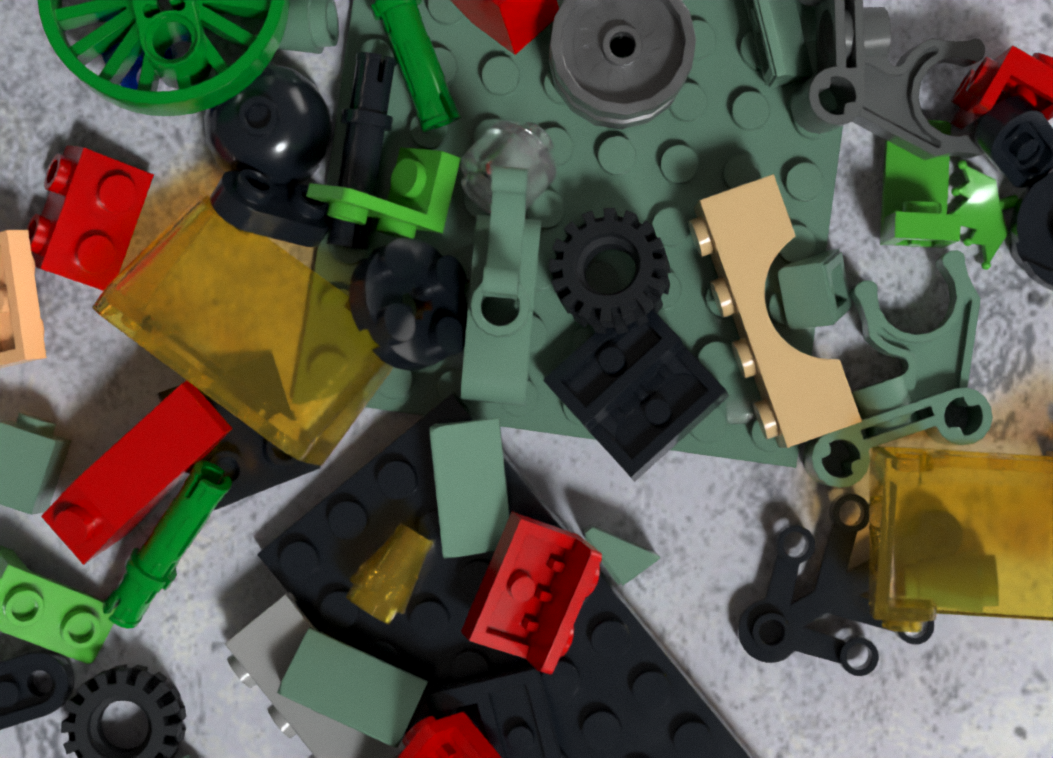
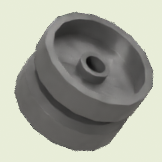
M564 0L554 17L550 42L549 65L555 90L573 113L595 126L622 130L649 123L671 107L691 71L696 35L690 11L682 0ZM625 43L633 49L632 54L625 58L617 57L611 52L610 44H613L618 50Z

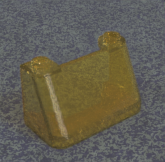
M202 192L107 285L92 306L93 310L265 439L295 459L314 465L323 466L394 368L380 360L372 351V349L379 346L372 339L368 329L359 332L352 317L349 297L267 237L240 230L226 222L216 213L211 205L210 196L205 192Z
M876 446L871 448L869 471V602L871 616L876 620H882L883 628L898 632L922 631L923 622L936 620L937 614L1053 621V456L899 446Z

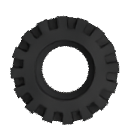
M603 208L604 217L595 218L593 211L582 214L584 224L576 227L571 221L564 228L567 237L564 241L556 239L552 247L556 257L555 259H549V271L553 277L551 283L562 306L568 314H572L578 324L584 328L587 324L592 325L595 332L606 334L607 328H615L617 334L628 332L627 325L636 321L640 328L649 322L646 315L651 310L656 314L663 306L661 299L663 293L667 295L669 293L670 281L668 273H671L662 240L656 236L654 227L645 220L641 224L637 214L628 210L625 211L624 217H620L617 215L615 208ZM619 250L628 254L635 262V274L630 284L623 290L612 294L600 293L591 288L586 280V270L590 261L600 252Z
M127 664L115 666L107 671L104 670L84 682L76 690L78 692L76 696L69 699L65 707V711H68L69 715L61 723V733L68 732L69 740L63 744L66 754L74 752L78 758H173L179 750L177 748L179 743L184 739L186 728H182V721L187 717L185 706L179 707L176 700L181 696L176 686L170 690L164 683L167 677L160 672L154 675L148 673L147 666L136 665L133 668H127ZM129 701L135 703L144 711L148 720V733L141 745L135 748L123 749L114 746L106 739L102 730V716L111 703Z

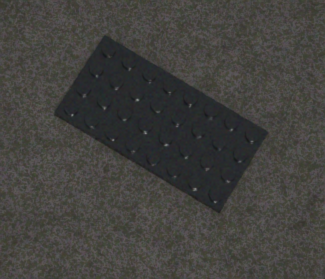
M455 392L451 393L257 554L286 591H290L298 600L296 603L320 632L323 631L326 635L428 681L405 731V735L414 725L426 717L433 716L438 720L436 712H429L424 693L426 690L446 683L464 682L532 665L525 658L471 642L461 633L495 551L455 558H443L430 427L440 423L477 420ZM503 451L509 514L515 512L568 531ZM600 570L598 583L594 591L588 597H585L574 623V636L569 650L564 656L559 658L551 675L540 672L562 758H754ZM477 703L461 707L462 712L468 716L486 738Z

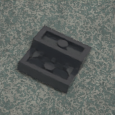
M653 310L646 315L649 322L640 328L635 321L627 325L628 332L617 334L615 328H607L606 334L595 332L543 379L545 384L634 482L729 397L727 390L683 345L680 337Z

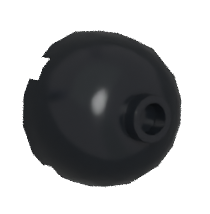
M269 63L264 71L243 91L226 102L207 109L204 115L207 147L219 168L224 172H241L244 169L253 170L264 175L271 183L296 186L311 178L320 167L319 163L325 157L327 147L330 146L333 136L330 110L316 85L297 70Z

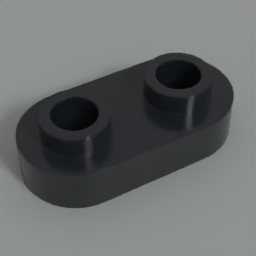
M1013 95L1007 98H999L990 111L978 118V126L975 132L976 144L1012 185L1017 188L1028 187L1053 169V128L1044 115L1024 96Z
M244 169L241 172H225L210 196L211 205L216 213L232 226L249 233L305 247L320 245L332 224V217L327 215L329 204L306 197L307 185L300 184L295 187L271 183L264 175L249 169Z
M36 650L0 662V730L49 715L61 708L69 700L74 689V674L70 664L64 657L50 650ZM37 671H45L50 675L52 688L49 692H41L35 687L34 675Z

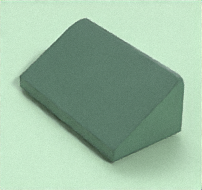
M744 0L765 86L768 85L770 89L810 78L812 76V67L795 0Z
M500 418L434 424L430 427V440L443 558H455L495 551L510 516Z
M309 627L282 679L277 693L385 744L398 748L428 681Z

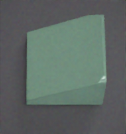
M839 248L830 249L787 264L778 271L787 325L790 329L796 330L834 325L852 307L843 255Z
M590 524L583 529V537L602 553L601 562L618 585L621 583L624 586L661 558L652 550Z

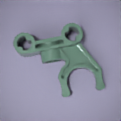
M493 165L491 215L477 214L462 369L461 400L525 406L541 220L525 218L528 168ZM486 297L517 299L520 303V311L516 319L510 324L497 326L489 323L482 314L483 302Z
M949 251L939 256L936 260V268L948 285L950 301L947 313L939 325L925 334L914 335L902 332L887 322L879 308L878 288L873 281H862L850 289L849 297L858 310L864 340L881 354L898 359L902 364V371L895 377L852 391L862 422L811 439L805 445L803 453L804 468L809 477L818 484L837 488L854 485L861 481L868 471L870 448L923 430L935 442L955 446L974 444L983 439L990 430L993 416L989 402L977 390L968 388L981 298L968 275L965 255L961 251ZM950 402L953 407H965L967 410L968 420L963 430L959 427H947L944 414ZM834 440L845 445L849 452V459L841 462L842 473L838 476L830 475L822 464V458L831 454L829 443Z

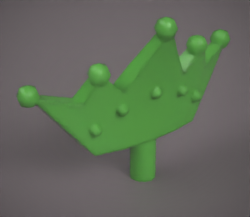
M960 160L957 166L959 169H962L966 182L959 187H954L951 193L953 196L961 195L965 199L949 214L961 215V226L973 229L970 236L963 240L965 246L972 244L981 245L984 261L981 266L982 269L988 270L991 267L990 261L1009 233L1002 211L1015 207L1019 198L1014 194L999 199L996 179L968 167L965 160Z

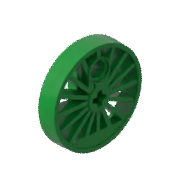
M37 0L40 19L48 41L71 73L92 92L120 108L135 113L163 117L193 114L213 108L226 102L248 87L264 71L276 53L285 32L290 0H169L174 10L164 11L159 0H94L62 8L63 0ZM217 13L263 19L265 22L256 37ZM106 22L72 46L69 45L65 31ZM204 27L246 52L229 67L206 37ZM122 40L99 76L85 66ZM178 42L192 43L189 51L184 56L177 59L164 58L166 50L171 45ZM144 51L145 55L138 89L120 86V83L141 52ZM213 67V69L216 71L218 75L209 80L204 81L209 76V73ZM159 79L167 86L178 90L157 92Z

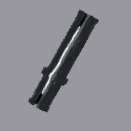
M357 52L355 55L356 66L349 109H342L340 121L346 125L337 186L351 188L375 197L385 131H391L393 117L387 115L397 59L390 56H384V59H381L382 54ZM332 217L330 237L327 239V244L368 250L371 218L367 217L366 224L362 225Z

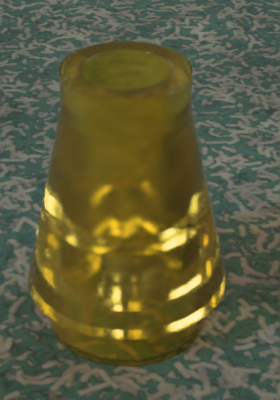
M400 523L394 534L349 579L354 584L346 598L370 615L390 625L398 612L401 614L405 613L426 555L434 543L403 523Z

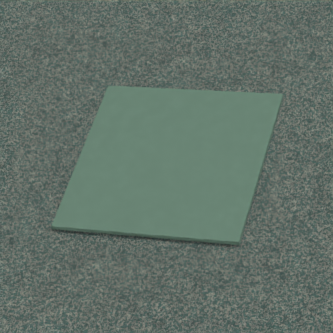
M353 0L327 185L337 186L346 132V125L340 121L342 109H349L356 53L370 52L382 54L381 59H384V56L395 58L382 21L375 20L370 6L375 4L374 0ZM422 0V3L418 5L422 21L431 39L448 89L461 118L441 128H434L431 131L423 132L415 105L397 63L396 67H394L387 115L393 117L391 131H385L375 197L387 201L391 187V175L396 166L400 147L444 151L461 158L443 233L416 230L414 239L426 242L437 249L442 256L451 255L461 263L466 275L463 290L466 298L467 313L477 214L491 215L493 165L528 168L525 218L541 220L525 406L462 400L477 420L500 418V427L596 440L543 381L545 377L595 333L592 325L587 324L584 328L562 306L551 283L553 277L549 271V259H555L556 257L552 249L556 239L564 241L567 237L564 228L571 221L576 227L585 223L582 214L593 211L595 218L604 217L603 208H615L617 215L624 217L625 211L628 210L637 214L641 224L646 220L654 227L656 236L662 240L671 271V273H668L670 281L668 295L663 293L661 297L663 306L657 315L680 337L683 345L727 390L729 395L724 402L680 440L671 451L796 468L800 444L789 448L779 447L775 437L766 440L760 429L753 403L762 400L754 376L744 378L740 372L732 349V342L740 339L732 315L723 318L717 308L710 281L718 279V275L711 255L703 257L699 255L691 235L689 220L697 218L694 207L699 200L774 174L796 236L780 250L769 268L765 282L766 309L771 323L778 334L793 348L812 356L816 327L796 330L789 328L782 300L778 271L787 264L826 251L843 126L830 132L817 134L808 132L798 125L792 115L791 100L797 86L805 80L770 89L768 85L765 86L745 1L682 0L690 11L696 35L693 65L685 84L671 107L647 124L621 130L595 126L573 113L555 90L549 65L550 42L554 21L514 55L472 24L450 0ZM557 0L559 9L564 0ZM795 0L813 76L817 74L815 7L806 6ZM625 43L618 50L613 44L609 45L611 52L617 57L625 58L632 54L633 49ZM827 89L820 92L818 95L819 101L824 110L830 112L836 109V101L833 94ZM371 218L368 250L327 244V239L330 237L329 230L317 249L296 398L425 416L451 393L455 392L461 399L464 348L458 354L447 357L432 366L414 371L400 370L380 360L372 351V349L379 346L372 339L368 329L359 332L353 320L349 302V289L354 269L361 260L368 258L374 249L398 238L377 232L378 220ZM619 250L600 252L590 261L587 267V283L591 288L600 293L612 294L619 292L632 281L635 274V262L628 254ZM409 293L403 294V303L411 306L412 314L415 317L416 306L413 298ZM486 297L482 305L484 318L489 323L497 326L510 324L516 319L520 311V303L517 299Z

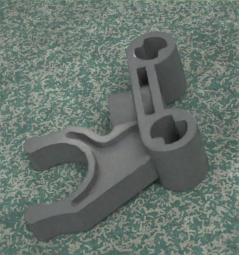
M798 0L806 6L815 7L817 74L799 84L792 94V115L800 127L808 132L821 134L853 122L923 160L947 156L969 159L984 154L975 142V133L957 137L943 134L932 127L923 115L919 101L921 81L927 71L935 64L949 63L968 67L983 59L985 45L980 39L946 41L931 38L907 51L894 66L888 60L891 43V24L885 7H863V0ZM826 89L833 94L836 101V109L830 112L824 110L818 96L820 92Z

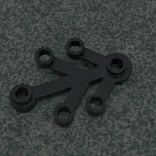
M845 493L837 496L829 508L832 525L814 590L792 603L799 565L809 560L813 555L815 539L808 529L794 524L784 526L777 532L774 539V548L777 556L765 599L750 604L743 611L738 622L737 631L741 646L754 659L765 663H776L785 660L793 652L797 651L839 663L844 670L854 676H865L871 673L878 664L879 654L876 646L870 640L859 635L848 636L842 640L804 627L827 613L893 631L898 638L913 645L922 644L932 636L935 626L934 619L925 608L918 605H903L899 607L859 595L923 559L931 562L954 556L959 550L962 541L959 524L946 513L933 510L923 511L914 516L909 522L905 539L847 571L857 532L868 525L871 518V509L863 497ZM847 501L856 502L861 511L858 521L851 525L844 524L839 517L840 507ZM941 525L947 533V540L941 548L932 549L927 543V533L933 526ZM793 532L801 533L805 539V548L797 556H789L783 547L784 539ZM910 613H919L923 619L921 631L913 636L906 635L902 626L904 618ZM767 620H777L782 627L781 636L771 643L762 641L759 635L761 625ZM856 644H863L868 651L866 662L858 667L850 666L847 661L848 650Z

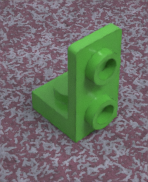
M927 120L932 127L941 133L951 135V124L948 121ZM885 140L880 245L945 248L960 241L961 215L947 214L950 156L923 160Z
M400 147L396 166L391 175V187L387 201L351 188L309 183L306 197L329 204L327 215L339 220L365 225L367 217L378 220L376 231L389 236L413 239L415 238L416 230L443 233L461 158L444 151Z
M0 545V631L83 663H93L114 624L108 618L117 607L115 606L111 613L104 614L102 605L105 600L28 570L14 550Z

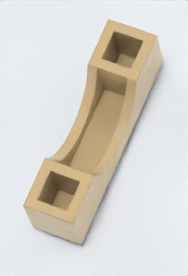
M774 174L699 200L694 207L697 218L689 220V228L699 255L703 257L710 254L715 266L718 279L710 281L712 294L721 316L724 318L732 315L740 339L732 342L733 353L744 378L754 376L762 400L753 403V407L765 439L775 437L779 447L789 448L862 422L841 361L809 356L793 348L778 334L768 316L765 304V282L769 268L780 250L796 236Z

